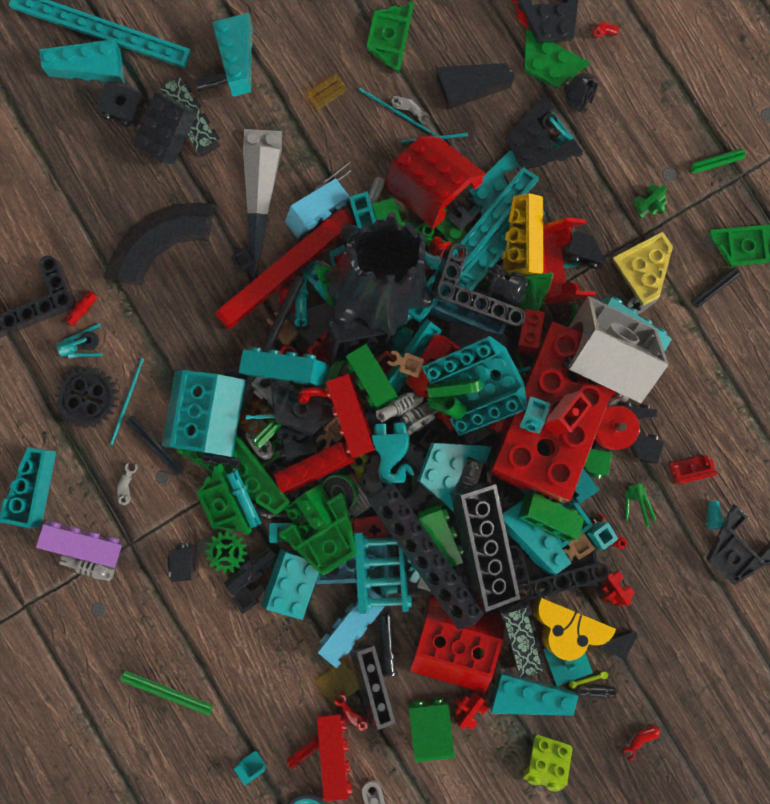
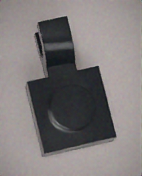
M264 582L253 590L248 586L231 599L240 612L244 614L259 603L257 596L266 591L267 586Z

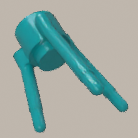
M550 117L551 123L561 133L556 139L558 143L552 141L554 146L558 148L574 137L567 131L559 119L557 123Z
M98 323L71 337L64 338V341L58 342L57 349L60 356H68L69 359L74 357L103 356V353H75L77 351V344L86 342L87 338L74 341L81 337L84 332L93 331L100 327L101 324Z

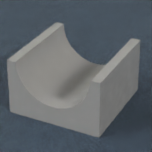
M590 296L586 298L568 327L583 333L577 352L569 365V370L639 403L643 402L669 365L657 329Z

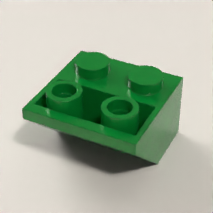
M444 207L446 215H448L449 211ZM448 217L434 229L425 222L415 229L417 233L422 232L425 234L424 241L428 248L435 236L442 239L441 242L450 241V245L460 243L467 235L464 229L461 231Z
M321 484L305 492L285 508L286 513L293 524L297 526L304 541L336 521L326 503L330 498Z

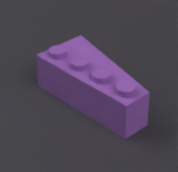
M47 520L43 524L36 548L115 568L122 542H119V538L108 536V538H105L97 532H85L78 527H68L59 522Z

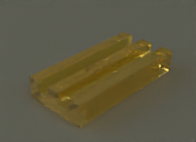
M336 73L307 92L306 96L317 111L346 92L347 87ZM337 80L336 84H334L333 86H331L330 88L326 89L321 94L313 98L315 94H317L318 92H320L321 90H323L324 88H326L327 86H329Z

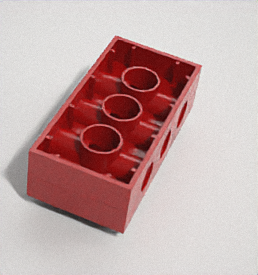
M552 321L543 335L531 365V370H529L524 382L527 404L530 397L550 403L547 419L552 412V407L557 406L565 395L581 391L592 404V407H589L590 410H587V413L581 418L573 432L554 436L545 424L540 433L530 432L521 428L520 424L525 411L512 415L488 474L529 492L541 493L546 499L557 501L562 505L571 501L613 390L599 383L593 385L588 382V379L585 380L578 375L577 382H572L568 379L566 371L571 370L563 367L562 364L566 357L574 358L583 333ZM538 443H545L549 447V456H542L538 452Z

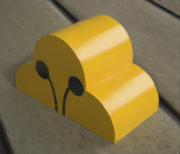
M543 598L533 599L532 601L534 616L539 622L544 624L541 635L542 642L548 651L560 659L568 661L578 659L586 652L589 644H605L615 633L616 629Z

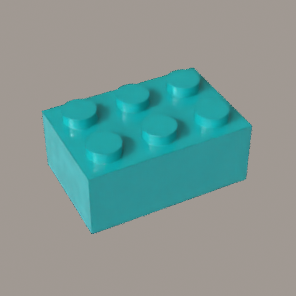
M280 548L261 605L266 610L303 620L319 572L301 554Z

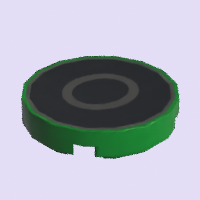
M333 474L324 480L322 487L330 500L338 494L344 493L347 508L350 510L358 501L359 492L357 485L345 474Z

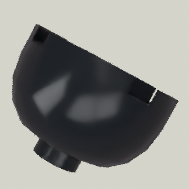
M579 73L570 82L567 81L563 90L567 105L575 111L587 112L588 108L585 107L588 102L591 104L593 102L598 83L595 80L598 77L588 73Z

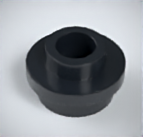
M91 331L84 332L80 339L91 337L92 341L90 344L86 342L80 343L81 347L85 350L97 348L99 345L98 335Z

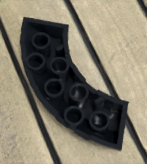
M208 203L180 204L165 208L148 216L134 226L118 244L108 263L104 279L142 286L151 262L158 255L173 247L172 245L183 241H209L216 205Z

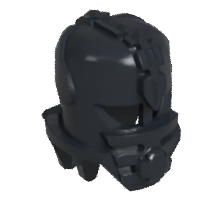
M499 264L489 267V273L494 275L489 290L480 288L473 291L514 307L520 306L528 284L527 278L516 271L510 274L508 270L502 269L503 267Z

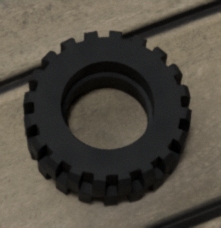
M409 443V448L401 460L410 463L416 469L419 476L427 453L422 448ZM377 451L371 453L363 467L364 471L361 477L363 479L362 488L366 493L367 499L383 487L378 473L380 455ZM418 482L416 489L410 495L403 498L413 512L417 513L430 502L433 494Z

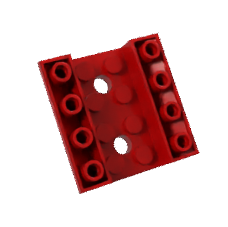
M431 595L418 647L414 653L409 671L485 693L492 680L503 641L504 623L502 616L483 611L484 615L474 626L458 630L435 596ZM438 636L446 639L445 644L441 647L436 646L434 643L435 638ZM477 647L482 648L484 651L480 658L473 656V650Z

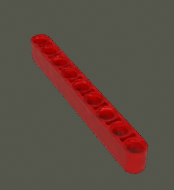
M345 207L339 209L216 312V317L227 330L234 327L299 273L307 264L340 238V231L343 226L348 224L355 225L356 220Z

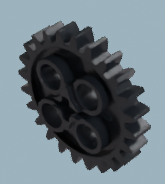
M90 366L86 367V371L83 367H79V372L72 369V376L65 374L67 380H60L63 386L56 387L61 392L55 395V397L60 398V401L55 403L56 405H61L58 412H65L62 418H69V424L75 422V427H80L82 424L83 428L86 429L89 425L91 428H95L96 422L98 425H103L102 419L109 421L107 415L115 414L111 409L112 407L118 408L114 401L119 400L118 397H114V394L118 393L119 390L113 389L116 383L110 382L112 377H105L106 372L102 370L99 373V368L96 367L92 371ZM80 381H84L85 386L82 390L78 389V384ZM101 386L103 393L97 396L96 389ZM75 391L81 394H85L103 400V403L100 404L95 401L87 400L85 398L72 395L71 392ZM74 399L78 400V406L76 408L72 407V401ZM95 404L97 411L91 414L90 407Z

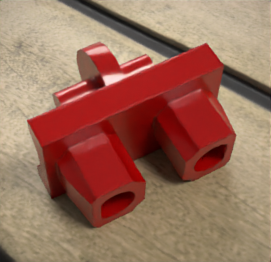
M613 571L605 580L600 581L604 586L601 588L604 593L601 600L603 602L609 600L612 605L616 604L618 607L623 605L629 606L632 603L630 599L635 592L628 585L623 588L619 585V582L623 580V575L620 571Z
M475 690L472 691L469 697L465 696L462 701L458 698L454 701L458 707L454 711L456 714L453 719L463 730L465 727L473 730L477 725V720L473 716L477 711L480 714H485L489 708L484 702L485 700Z

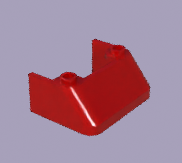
M565 217L543 225V274L553 273V279L543 305L572 302L596 295L595 291H579L576 283H566L562 247L571 242V228L586 224V219Z

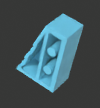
M334 179L291 205L285 223L299 240L321 222L327 220L336 211L346 207L349 195L338 180Z

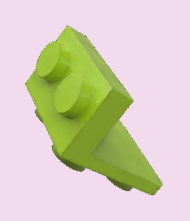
M540 735L535 736L530 765L524 770L523 779L528 780V783L532 785L546 786L550 791L558 792L562 790L568 783L572 747Z

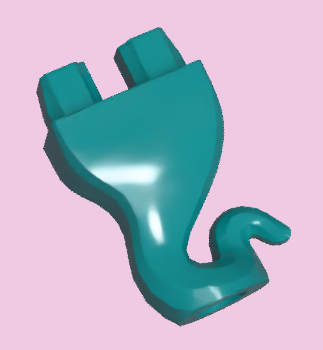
M394 423V434L387 435V424H375L372 443L380 455L379 477L383 483H404L407 471L410 475H414L411 466L408 464L400 465L396 474H392L391 469L404 457L409 448V434H407L405 423Z

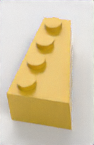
M530 193L513 196L508 221L510 222V228L506 232L505 240H507L505 252L503 251L501 258L503 259L502 269L508 270L510 274L516 271L523 276L543 274V197Z

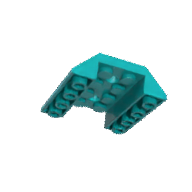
M491 336L422 366L430 384L470 378L481 379L483 388L481 391L471 394L453 395L467 408L463 418L459 420L450 418L458 436L526 410L527 400L524 382L506 347ZM492 370H498L501 373V378L494 377Z
M187 370L175 371L162 446L233 457L245 380L212 373ZM198 387H201L202 394L196 397L195 391ZM194 425L195 433L190 436L188 430Z

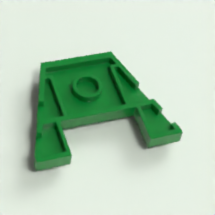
M340 493L326 502L336 521L304 541L295 524L279 533V536L285 539L294 550H297L321 575H326L357 555L344 493Z

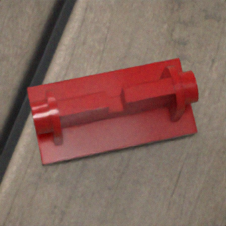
M435 236L431 240L428 252L434 256H440L441 259L445 248L451 242H441L442 239ZM425 264V277L433 276L437 270L434 269L433 271Z

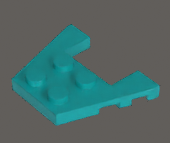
M512 150L482 178L483 183L475 190L471 188L469 191L472 199L479 206H483L479 212L481 216L485 214L508 186L503 174L519 167V163Z
M431 443L417 481L454 512L450 492L455 491L467 458L469 457L486 464L492 447Z

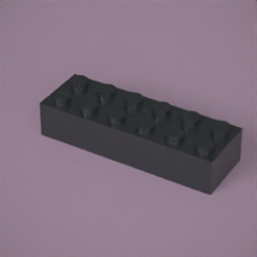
M484 481L450 492L473 598L485 612L519 600L520 595L496 484Z

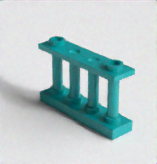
M354 533L357 550L356 574L359 614H368L372 607L402 605L403 612L409 611V607H412V597L408 595L406 555L400 546L399 557L370 558L366 554V549L369 546L398 545L393 537L368 538L365 536V533ZM400 565V577H368L367 569H370V566ZM401 585L402 597L377 599L369 597L368 589H371L373 586Z

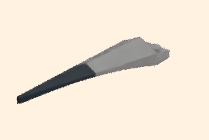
M244 129L243 158L250 251L257 263L251 267L253 280L256 279L270 202L282 152V131Z

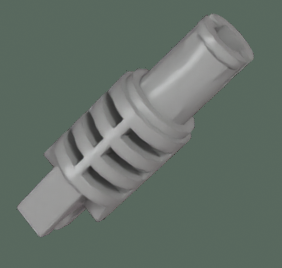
M415 391L405 393L391 400L388 406L377 410L376 417L381 422L393 416L399 417L422 403L423 396H419Z
M62 555L60 558V565L73 568L79 574L107 581L113 578L115 571L113 567Z

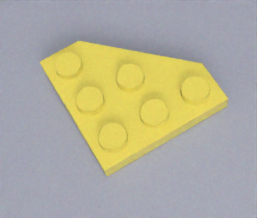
M663 232L613 257L612 260L642 306L659 298L673 249L672 244Z

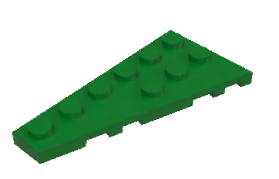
M236 433L233 457L240 458L241 463L239 468L223 466L226 474L231 473L233 470H238L243 484L248 488L247 493L249 497L273 514L278 515L292 501L285 493H280L276 481ZM185 449L176 450L195 464L206 469L209 473L212 474L214 471L213 468L216 465L202 462L205 452Z

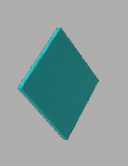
M546 648L543 649L557 687L593 673L586 653L578 659L568 661L560 659Z

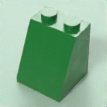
M433 698L431 702L415 700L412 701V704H408L415 763L455 758L447 700Z

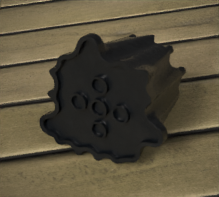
M389 212L387 217L376 220L369 227L359 228L348 224L341 228L340 240L346 248L343 252L334 256L336 265L325 273L328 284L326 291L328 296L334 301L333 318L338 324L346 325L356 318H361L367 323L369 328L380 329L392 336L396 334L399 325L407 322L409 309L428 308L431 306L434 297L431 290L427 287L425 278V234L422 232L417 234V231L410 223H407L405 226L399 225L395 219L396 214L394 212Z

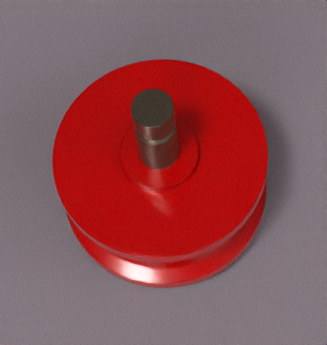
M623 406L606 408L595 436L596 442L610 450L624 449L631 446L636 441L640 430L636 415L630 409Z

